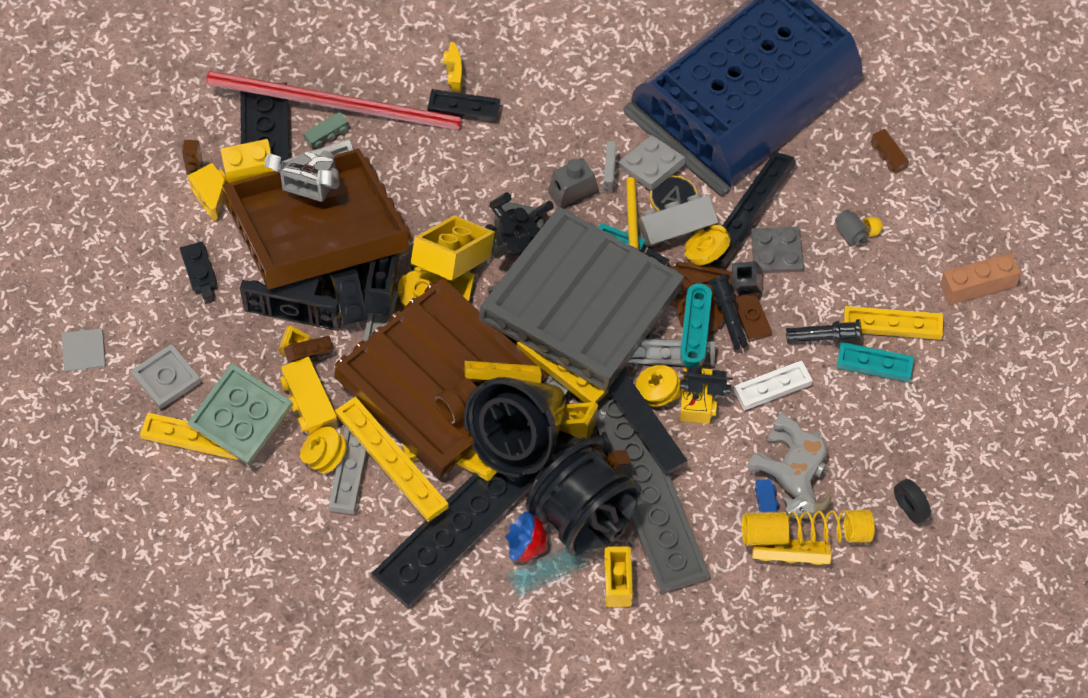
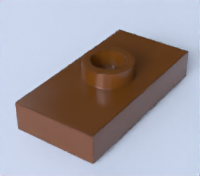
M756 292L736 297L734 304L748 342L772 336V330Z

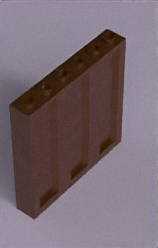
M360 148L333 155L335 169L339 172L340 185L337 189H330L323 202L282 190L281 174L276 171L222 185L225 205L268 289L409 250L410 229L408 225L404 226L400 211L396 212L393 199L387 197L384 184L379 183L376 170L371 169L369 158L367 156L364 157Z
M444 278L437 283L432 282L425 289L424 294L419 298L416 296L410 300L407 308L402 312H395L385 326L377 327L368 340L360 341L354 347L351 354L342 356L335 364L334 378L354 397L356 396L362 405L439 479L454 467L461 458L469 454L473 450L472 445L475 443L470 430L465 431L464 417L451 424L441 415L435 403L437 395L446 389L452 390L455 383L465 378V361L537 366L502 332L479 320L480 312ZM541 370V383H544L548 375ZM484 380L483 382H473V383L476 385V387H478V386H480L481 384H483L484 382H486V381H488V380Z

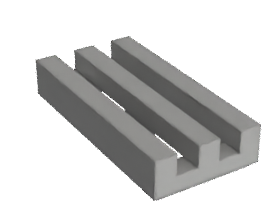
M607 141L603 193L610 194L613 193L616 143Z

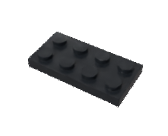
M240 91L241 144L268 139L271 153L281 157V161L288 160V99Z

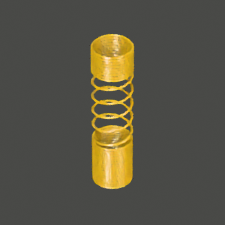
M869 509L843 510L839 518L833 510L828 512L826 518L818 510L814 514L813 519L808 511H804L800 519L794 511L790 512L788 516L784 511L773 513L745 512L742 518V538L746 546L788 545L789 518L791 514H794L798 521V542L801 544L803 539L801 521L806 513L811 520V542L814 544L816 539L814 521L816 515L820 513L824 520V542L827 544L829 540L827 520L830 513H834L837 519V541L840 543L842 540L840 519L845 512L844 533L846 540L849 543H868L874 537V517Z

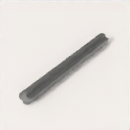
M630 102L624 107V113L650 136L653 135L683 155L686 161L685 166L719 196L723 197L730 191L729 185L635 104Z

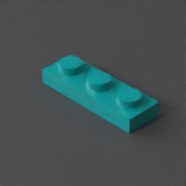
M841 342L836 368L910 382L914 356Z

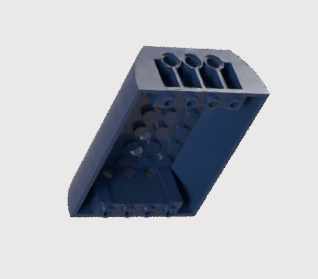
M747 0L637 86L632 94L631 101L731 188L773 154L774 151L778 150L860 83L863 76L862 62L852 34L811 0ZM770 45L774 49L766 51L762 48V46ZM731 71L738 72L740 76L731 77L728 73ZM713 85H721L724 89L715 91L711 87Z

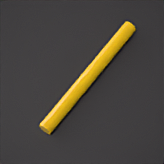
M628 177L626 179L629 245L634 246L639 251L635 178Z

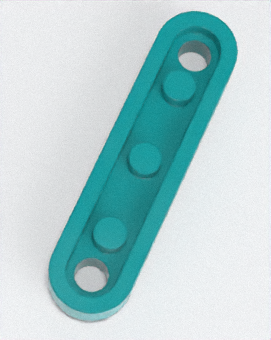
M694 284L687 291L680 361L686 367L697 368L705 361L712 291L704 284Z

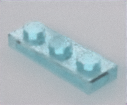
M564 547L507 572L506 578L516 597H520L587 567V563L582 555L571 556Z

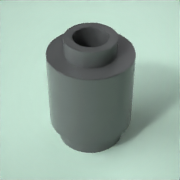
M845 210L836 217V228L850 245H861L868 239L869 228L855 212Z

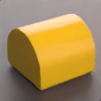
M289 325L285 329L278 351L286 357L283 348L293 343L307 341L311 336Z

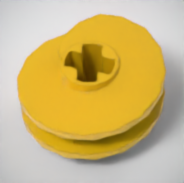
M655 365L647 368L636 380L635 386L648 405L652 407L664 406L669 402H673L682 393L678 374L672 368L665 365Z
M322 427L314 431L305 440L300 450V458L311 469H317L322 474L329 473L336 468L345 454V438L332 427Z

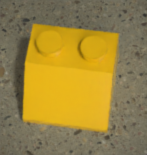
M268 139L220 149L228 183L274 171L272 168L264 166L267 154H272Z

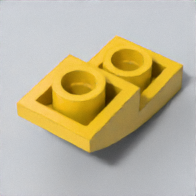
M450 42L449 51H444L443 65H446L447 73H449L448 85H451V92L461 93L462 65L460 53L456 44Z

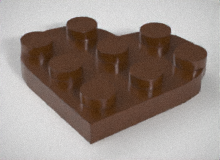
M677 262L675 266L669 268L678 271L684 276L681 291L670 305L677 308L680 326L683 327L689 287L694 284H704L712 291L708 334L715 333L722 326L724 317L721 308L715 305L716 296L712 285H709L708 281L729 274L730 279L728 281L732 291V271L695 265L689 262Z

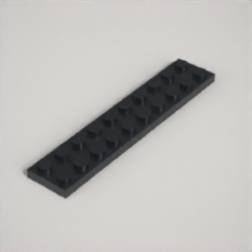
M559 430L556 448L578 443L580 439ZM540 470L534 474H524L521 477H511L497 472L489 481L474 473L446 500L448 509L429 522L425 520L371 573V577L407 609H410L531 490Z

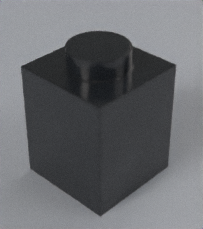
M756 261L732 263V287L737 293L762 292V268Z

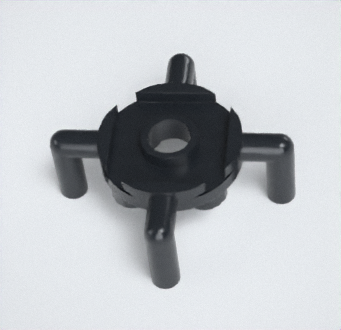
M508 192L492 200L489 203V207L497 216L494 227L497 226L495 238L498 246L492 251V256L494 258H499L505 254L520 256L540 231L535 221L554 208L553 202L547 201L528 214L521 207L509 209L505 212L501 206L512 199ZM514 228L519 231L520 238L515 236Z

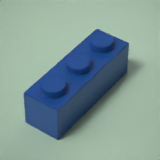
M772 479L756 480L755 492L759 513L777 512L778 499L774 497L776 487L775 484L772 485Z

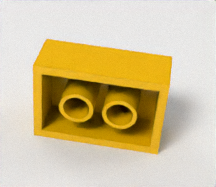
M454 215L415 237L411 264L420 267L423 271L433 272L445 280L452 281L491 258L495 232Z

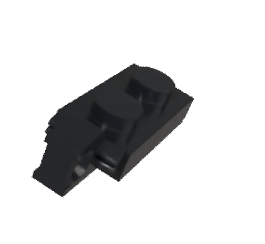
M203 241L180 247V253L192 290L195 294H202L205 304L214 302L212 289L217 288L216 280Z

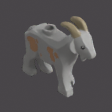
M781 412L773 424L775 429L768 436L767 442L787 445L789 451L784 460L776 461L760 452H755L747 468L771 474L783 489L795 498H783V502L787 506L785 510L787 516L792 511L799 518L804 511H808L812 518L818 510L826 514L831 502V495L827 494L825 500L820 503L817 502L811 483L816 476L819 478L822 476L827 466L824 463L827 455V444L820 437L821 433L814 432L811 434L805 432L797 422ZM805 513L802 518L807 519L809 515ZM791 514L790 518H796V516Z

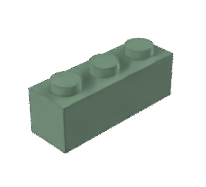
M338 112L304 132V141L312 150L315 148L319 149L325 142L333 141L337 135L345 134L349 129L348 120L341 112Z

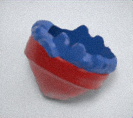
M527 511L523 512L515 520V523L509 526L510 532L505 535V538L508 541L510 559L526 563L547 551L548 536L543 523L536 516Z

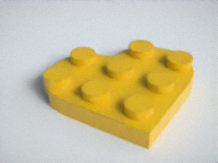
M415 267L414 271L407 273L405 276L403 274L398 283V297L402 307L407 308V304L412 298L416 296L419 298L432 282L437 283L441 280L440 275L423 271L420 267ZM464 273L452 281L446 280L470 302L475 279L474 274Z

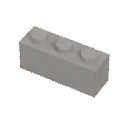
M700 193L688 197V202L679 204V201H675L665 205V210L657 212L656 208L643 212V217L637 221L646 246L650 247L717 224L718 220L710 196L702 197Z

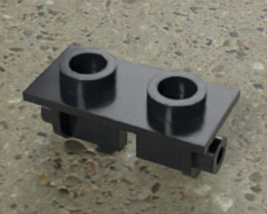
M687 367V371H681V374L686 375L685 379L680 380V389H684V392L702 393L703 384H707V394L730 395L731 385L727 384V380H733V378L727 376V371L712 370V374L702 373V368Z

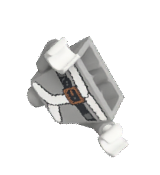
M327 150L323 151L320 155L306 151L288 162L281 161V157L277 155L267 154L264 166L272 168V170L281 174L282 190L323 202L330 189H337L340 185L339 172L335 169L334 156Z

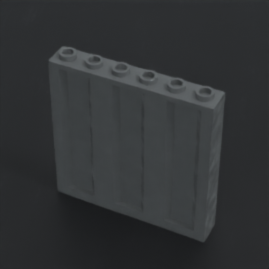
M558 207L482 303L479 320L607 392L681 291L684 276L675 269H670L661 264L655 258L643 254L634 246L627 245L618 240L614 235L608 234L597 228L594 224L575 216L571 211Z

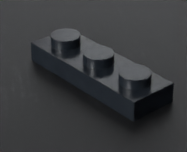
M431 89L427 111L459 116L463 119L497 123L501 99Z

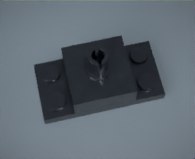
M311 277L272 289H268L265 284L256 280H242L240 293L244 312L339 331L341 325L339 301L331 296H322L320 278Z

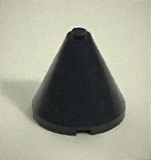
M498 377L484 382L471 393L464 410L465 431L470 430L475 442L472 448L484 463L501 474L521 477L524 474L536 473L550 461L555 452L566 401L565 394L556 385L515 378Z

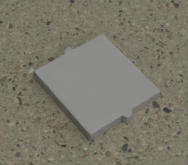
M81 328L79 331L62 333L64 372L83 370L85 372L87 369L105 367L102 328L91 330Z

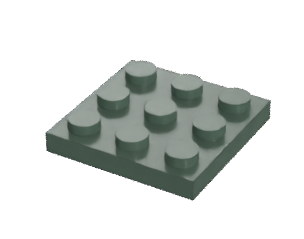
M231 363L187 424L207 439L250 465L294 404L288 398Z

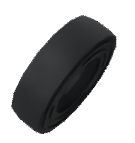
M904 479L895 485V499L912 522L919 524L931 516L930 504L921 488L910 479Z

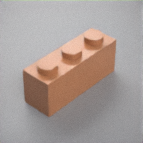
M1012 253L944 271L940 287L948 305L1016 287L1021 272Z

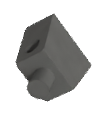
M584 158L571 159L567 165L556 169L553 172L548 194L556 206L563 209L599 192L596 177Z

